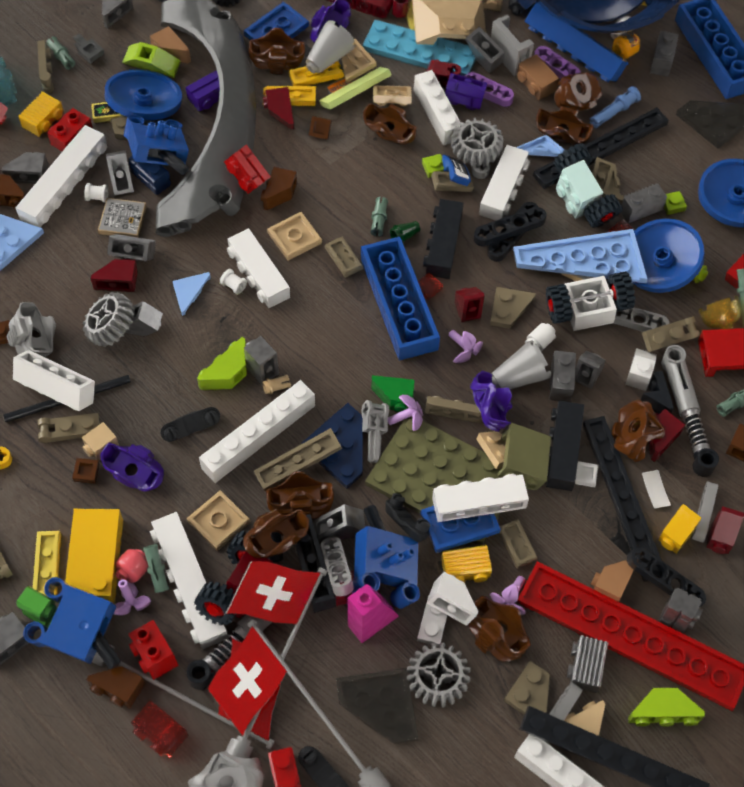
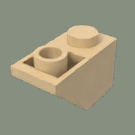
M603 700L598 703L592 701L582 708V712L577 715L572 712L564 720L599 736L605 702Z

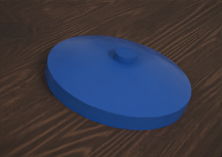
M123 71L113 75L105 84L104 96L107 104L113 110L126 117L138 115L144 120L163 119L176 113L182 103V91L178 84L169 77L153 71Z
M725 159L712 164L703 173L698 186V197L705 211L717 221L733 227H744L743 159Z
M657 219L641 225L634 231L647 276V283L633 282L635 286L649 292H671L690 283L700 272L705 257L704 245L699 233L689 224L676 219Z

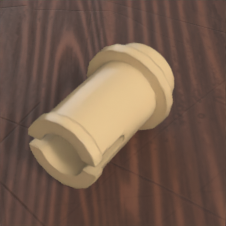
M286 374L274 379L266 378V381L262 382L265 394L269 393L272 395L275 391L291 388V383L285 382L290 380L288 375Z

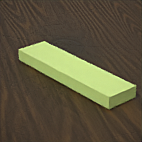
M379 67L319 100L321 106L332 109L390 77V69Z

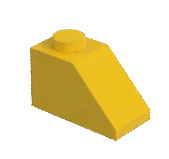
M682 504L661 533L658 541L661 542L665 549L677 554L692 536L702 517Z

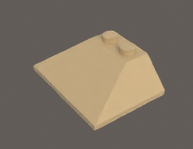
M412 0L416 44L434 45L438 37L466 39L478 27L486 33L483 0Z

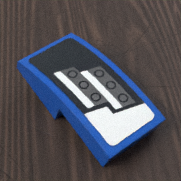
M443 155V168L445 172H449L450 181L468 186L471 178L466 165L461 160Z

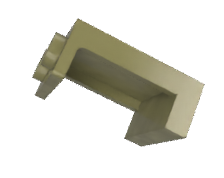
M511 423L502 432L501 440L506 441L503 468L498 472V478H503L508 474H523L526 488L538 490L547 481L551 436Z

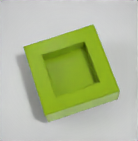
M441 154L422 158V165L428 178L431 177L433 171L445 172Z
M680 191L666 194L667 198L664 203V209L667 215L686 211L687 205Z

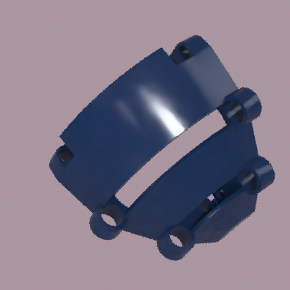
M517 0V2L526 10L536 1L553 17L584 30L599 33H620L649 25L661 19L680 0ZM643 2L648 6L637 15L619 23L601 26L590 24L619 19L638 8Z

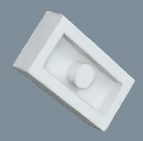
M426 604L417 641L427 644L434 642L436 646L440 647L447 615Z

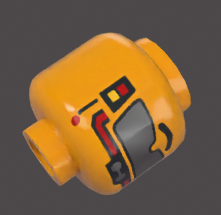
M631 31L624 32L614 39L612 50L623 59H627L639 51L640 38Z

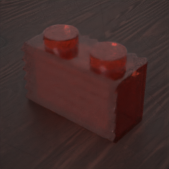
M151 700L131 721V725L134 728L132 733L141 741H144L146 738L151 742L150 748L160 757L165 754L170 758L188 737L187 730Z

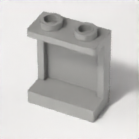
M506 15L493 21L491 39L505 52L503 64L515 77L517 76L519 63L532 57L534 43L530 39L520 43L509 31L510 17Z

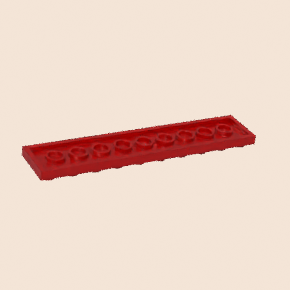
M538 561L536 562L517 603L582 636L607 641V648L730 711L735 709L744 687L743 663Z

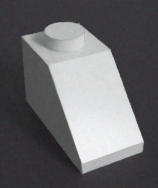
M636 348L625 385L646 391L655 366L657 354Z
M443 572L433 583L426 604L467 626L477 616L478 610L465 583L453 575Z

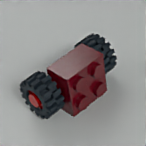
M245 531L238 532L227 549L228 558L233 559L231 563L233 565L237 564L226 584L220 586V582H215L214 584L213 581L206 583L195 598V609L200 610L199 614L201 616L205 615L207 621L211 619L213 624L218 622L222 626L223 624L228 625L235 616L239 619L241 618L242 614L225 613L250 562L262 561L272 563L269 560L270 557L255 558L245 550L243 543L244 536L247 534Z

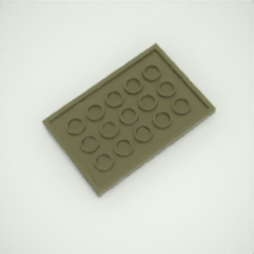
M411 416L403 420L367 477L365 485L389 498H392L394 493L401 494L405 498L403 505L421 514L422 509L434 506L432 499L433 488L443 484L450 486L459 485L463 481L478 482L488 477L497 479L498 472L501 469L494 467L485 452L422 421L418 430L413 431V417ZM502 512L494 513L497 520ZM487 537L473 542L483 546Z

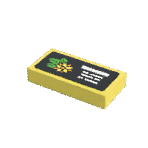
M107 102L91 104L94 123L107 122L124 116L113 110Z

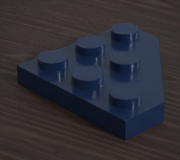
M349 403L345 404L301 443L303 444L324 431L332 429L342 449L318 463L346 489L363 475V418Z

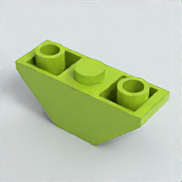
M142 42L130 45L123 60L125 65L157 72L175 78L181 62L180 59L161 48Z
M244 337L232 342L227 351L222 355H218L208 368L200 371L197 381L201 390L233 389L247 376L244 353L246 341Z
M653 688L628 717V723H635L638 727L649 726L650 723H659L660 726H672L674 723H683L684 726H695L705 717V712L678 688Z

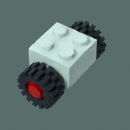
M576 144L574 147L571 146L568 150H564V153H560L559 157H556L553 162L560 173L556 191L559 197L564 199L567 211L575 219L584 215L592 228L603 226L604 223L607 224L611 219H615V216H618L623 211V208L615 195L610 194L604 198L602 197L603 191L588 168L589 162L593 158L585 144Z

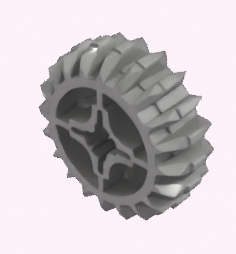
M476 118L473 121L467 119L465 123H460V127L455 128L451 137V147L454 155H457L458 160L463 159L464 164L469 162L471 167L474 164H478L480 167L484 163L487 166L489 161L494 163L496 158H499L503 150L504 139L501 130L497 129V125H491V121L484 122L483 118L481 121H477Z
M112 291L110 294H104L103 298L99 297L96 303L93 302L92 308H89V313L85 315L86 320L83 321V331L87 339L95 345L104 347L112 346L114 341L118 342L119 338L124 336V333L129 330V325L133 323L131 319L135 316L133 313L135 308L130 299L123 294Z
M433 642L430 650L424 645L422 647L423 653L416 650V658H410L409 663L412 665L407 667V672L410 674L407 676V682L412 683L409 689L410 691L417 690L415 693L416 698H420L423 695L424 704L428 702V699L432 700V707L436 706L437 701H440L442 707L446 706V700L450 704H454V696L461 699L463 696L461 691L466 692L468 689L465 683H469L471 678L467 675L470 673V668L465 667L467 659H460L461 651L454 654L453 645L448 650L445 649L444 642L441 643L440 648H437ZM437 659L434 665L421 667L428 660ZM444 660L451 663L454 666L457 673H454L453 670L448 669L444 664ZM438 666H441V678H439V682L437 684V677H435L436 671H438ZM420 676L429 680L432 683L433 689L425 686ZM456 682L450 689L440 691V687L443 684Z

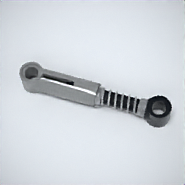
M671 345L664 353L661 366L667 373L679 415L683 417L686 423L685 427L688 428V437L691 439L690 443L693 444V470L698 476L708 477L714 472L719 462V456L706 443L708 440L705 439L706 434L703 433L705 429L702 428L701 418L698 417L701 409L685 361L686 352L679 345ZM702 460L707 461L709 465L704 464Z
M245 615L236 624L237 627L233 630V634L228 635V639H223V643L219 644L218 648H214L213 653H209L204 659L196 660L189 664L186 674L190 685L194 689L203 690L209 687L215 672L220 669L219 666L224 664V661L229 659L228 657L231 655L232 638L242 643L251 629L247 624L255 617ZM255 618L258 622L256 625L261 631L272 623ZM196 672H205V676L203 678H193Z

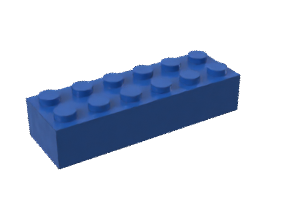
M692 0L679 4L675 22L724 98L729 99L744 94V42L715 0Z
M396 237L361 246V262L398 360L439 350V333L401 238Z

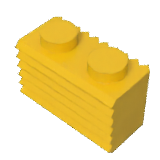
M41 92L18 117L23 129L25 128L32 134L34 133L40 137L44 132L49 131L51 124L55 120H59L62 117L64 110L61 101L45 92Z
M487 545L442 551L443 572L453 575L464 583L467 580L483 582L491 577L492 567Z

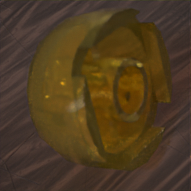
M737 295L734 296L733 301L728 297L707 305V310L705 311L702 308L698 310L703 323L713 330L733 329V324L739 321L742 315V306Z

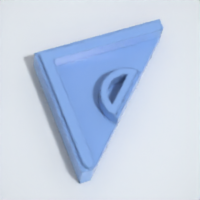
M547 135L516 147L528 151V155L559 157L560 153H564V149Z
M209 272L172 281L182 316L186 314L187 309L201 293L203 286L210 280Z

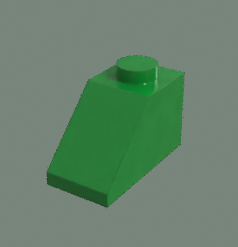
M372 375L371 389L383 403L388 404L390 410H395L399 413L409 408L400 400L399 396L409 395L413 398L415 380Z

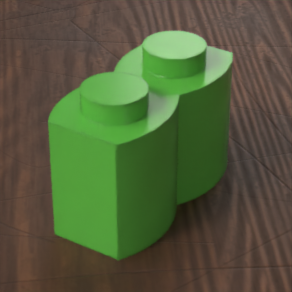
M30 586L25 588L16 603L24 616L41 623L49 628L58 608L55 606L53 599Z

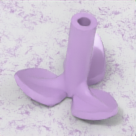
M455 330L449 333V337L464 349V352L460 353L453 360L454 363L466 362L470 360L471 353L477 355L480 352L483 342L479 341L476 343V338L471 333L463 331L462 336Z
M409 395L399 396L400 400L409 408L389 416V425L412 416L413 431L418 430L423 421V411L418 401L415 402L414 398Z
M518 576L512 585L504 589L502 597L497 593H490L494 602L503 605H514L519 609L521 615L526 614L524 608L515 604L518 600L519 591L526 581L524 577Z
M125 579L118 582L125 601L115 604L117 607L114 615L128 614L131 606H134L137 611L143 610L151 603V599L148 596L143 595L135 598L138 594V589L134 583H129Z

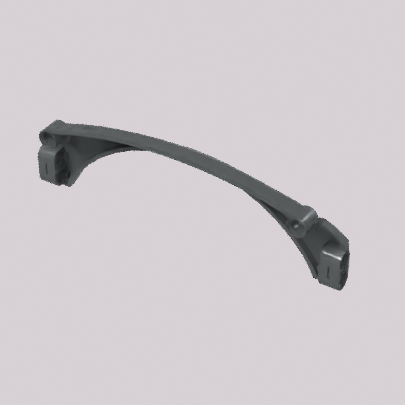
M167 0L161 6L162 27L169 26L170 28L185 32L200 41L208 49L216 65L220 88L216 120L202 153L184 179L156 206V234L162 237L187 232L192 228V223L201 221L220 208L228 216L235 215L240 209L245 190L239 186V181L227 170L224 161L246 144L252 152L254 148L256 98L249 53L240 28L231 13L226 10L220 12L218 6L209 0Z

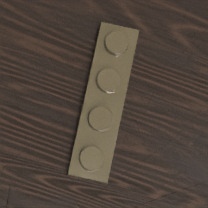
M330 428L254 470V473L263 490L266 491L287 480L293 472L309 468L341 450L342 447Z

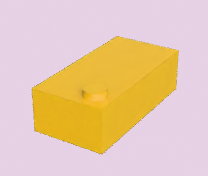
M74 509L65 582L70 586L108 600L114 605L118 579L115 575V562L120 557L123 517L120 509Z

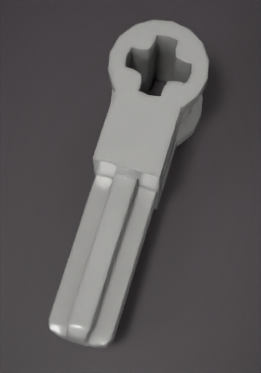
M366 400L361 411L363 418L362 432L368 433V461L370 463H377L381 457V435L385 434L388 430L389 406L387 403L380 405Z

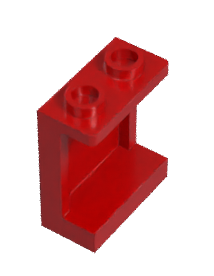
M744 328L702 330L698 339V345L705 377H714L716 370L744 369Z

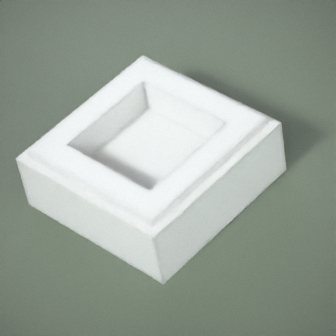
M578 461L575 484L595 487L598 465Z

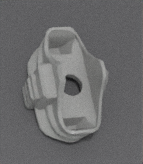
M33 302L20 303L15 316L8 324L10 329L7 334L9 345L16 348L18 355L27 350L43 357L50 355L53 352V337L56 329L53 316H43ZM32 330H36L40 337H33Z
M219 752L212 756L203 771L188 781L189 787H262L264 780L263 768L257 757L239 758L226 752Z

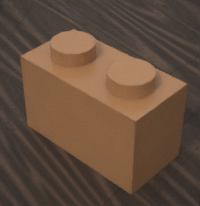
M537 54L519 63L517 72L519 81L523 82L529 92L538 100L557 91L558 76Z

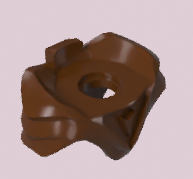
M273 28L266 35L249 41V57L258 69H270L271 74H282L283 69H296L305 55V43L292 39L282 28Z
M592 73L570 74L562 77L557 83L560 87L557 89L554 99L558 108L570 106L571 109L584 111L597 105V100L602 96V89L597 77ZM577 83L581 86V93L576 89Z
M369 103L364 109L363 119L366 126L382 139L405 145L411 143L416 138L417 126L412 125L407 120L406 111L400 107L390 104L387 108H379ZM393 123L395 128L390 131L386 124Z
M561 106L560 110L555 112H549L541 108L536 116L538 130L558 142L571 144L585 143L593 132V124L584 123L578 118L577 110ZM560 125H566L569 130L567 131L565 128L560 127Z
M640 399L634 400L620 409L618 422H615L612 428V436L616 438L614 443L615 449L635 462L645 459L646 445H648L649 441L665 436V429L657 419L651 406L652 403L642 402Z
M302 471L293 472L282 484L266 490L268 508L270 511L277 509L282 515H288L301 509L305 515L310 514L311 518H318L328 513L333 504V484L319 482Z
M277 509L257 517L254 528L244 536V548L255 558H268L284 553L293 544H297L299 540L305 537L309 528V519L301 509L288 515L280 514ZM271 533H280L283 541L280 543L274 542L271 539Z
M486 596L479 597L474 601L478 614L468 624L469 630L477 637L475 645L483 653L490 651L495 658L502 662L521 658L531 646V642L524 629L519 609L514 605L499 604ZM500 623H503L506 626L507 631L505 633L503 626Z

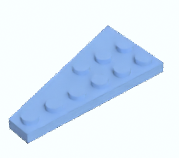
M0 214V271L44 234L43 228Z
M633 229L513 247L517 268L588 277L605 276V279H608L610 274L627 271L629 277L631 276L632 278L631 282L647 283L646 272Z

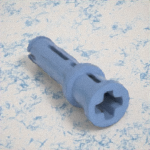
M634 86L629 87L626 93L618 95L613 103L592 116L590 123L593 124L594 128H598L618 112L628 110L631 104L641 100L639 90Z

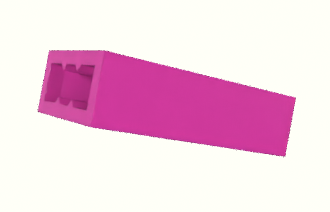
M368 584L348 597V627L361 643L399 617L388 601Z

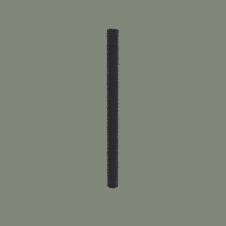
M129 375L94 385V394L131 383ZM50 399L3 414L5 422H10L63 405V403Z

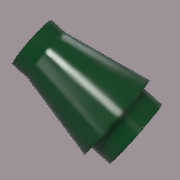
M417 221L394 225L390 229L391 239L400 237L402 243L420 232V225Z

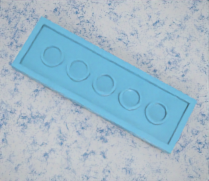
M374 20L362 45L369 53L426 69L431 60L455 63L461 67V76L471 72L476 61L470 47L466 44L440 37L437 38L434 45L416 44L415 30L379 20Z

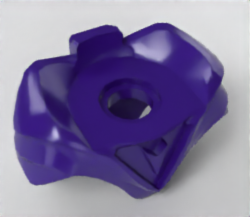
M335 0L332 6H322L315 13L310 25L312 28L310 39L314 43L324 24L329 20L335 21L338 28L340 25L345 29L347 28L351 17L349 3L345 0Z
M481 371L474 377L470 385L471 390H473L474 401L481 412L484 425L492 431L500 432V429H504L506 425L511 424V422L506 420V413L512 408L510 401L512 393L509 388H496L495 384L492 383V374Z
M108 443L100 454L104 468L113 475L114 479L126 486L147 492L157 488L163 481V467L153 459L154 454L142 445L136 446L132 444L130 447H121ZM130 464H135L138 467L137 473L133 476H129L126 473V468Z

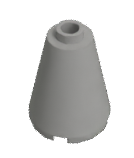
M329 20L324 24L306 59V67L312 73H321L355 48V45H353L354 38L343 26L340 25L339 28L335 26V21Z
M533 340L523 345L491 373L492 383L495 384L496 388L513 389L552 377L551 371L546 372L545 366L548 365L537 344L533 345Z

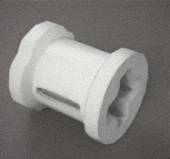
M87 183L84 192L85 200H102V202L106 203L108 185L94 186L91 183Z
M228 269L221 276L220 284L223 286L227 285L233 290V293L238 295L245 289L247 280L235 275L232 269Z

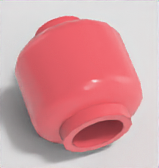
M139 549L126 550L115 562V575L119 580L125 579L129 583L137 582L147 572L148 563L145 553Z

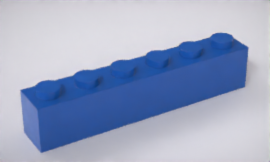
M537 2L524 21L529 24L528 28L535 33H542L543 39L550 43L553 41L558 44L557 48L564 53L566 51L570 52L572 59L579 63L581 61L586 63L585 67L588 70L599 72L601 74L599 77L606 82H617L629 63L579 28L553 17Z

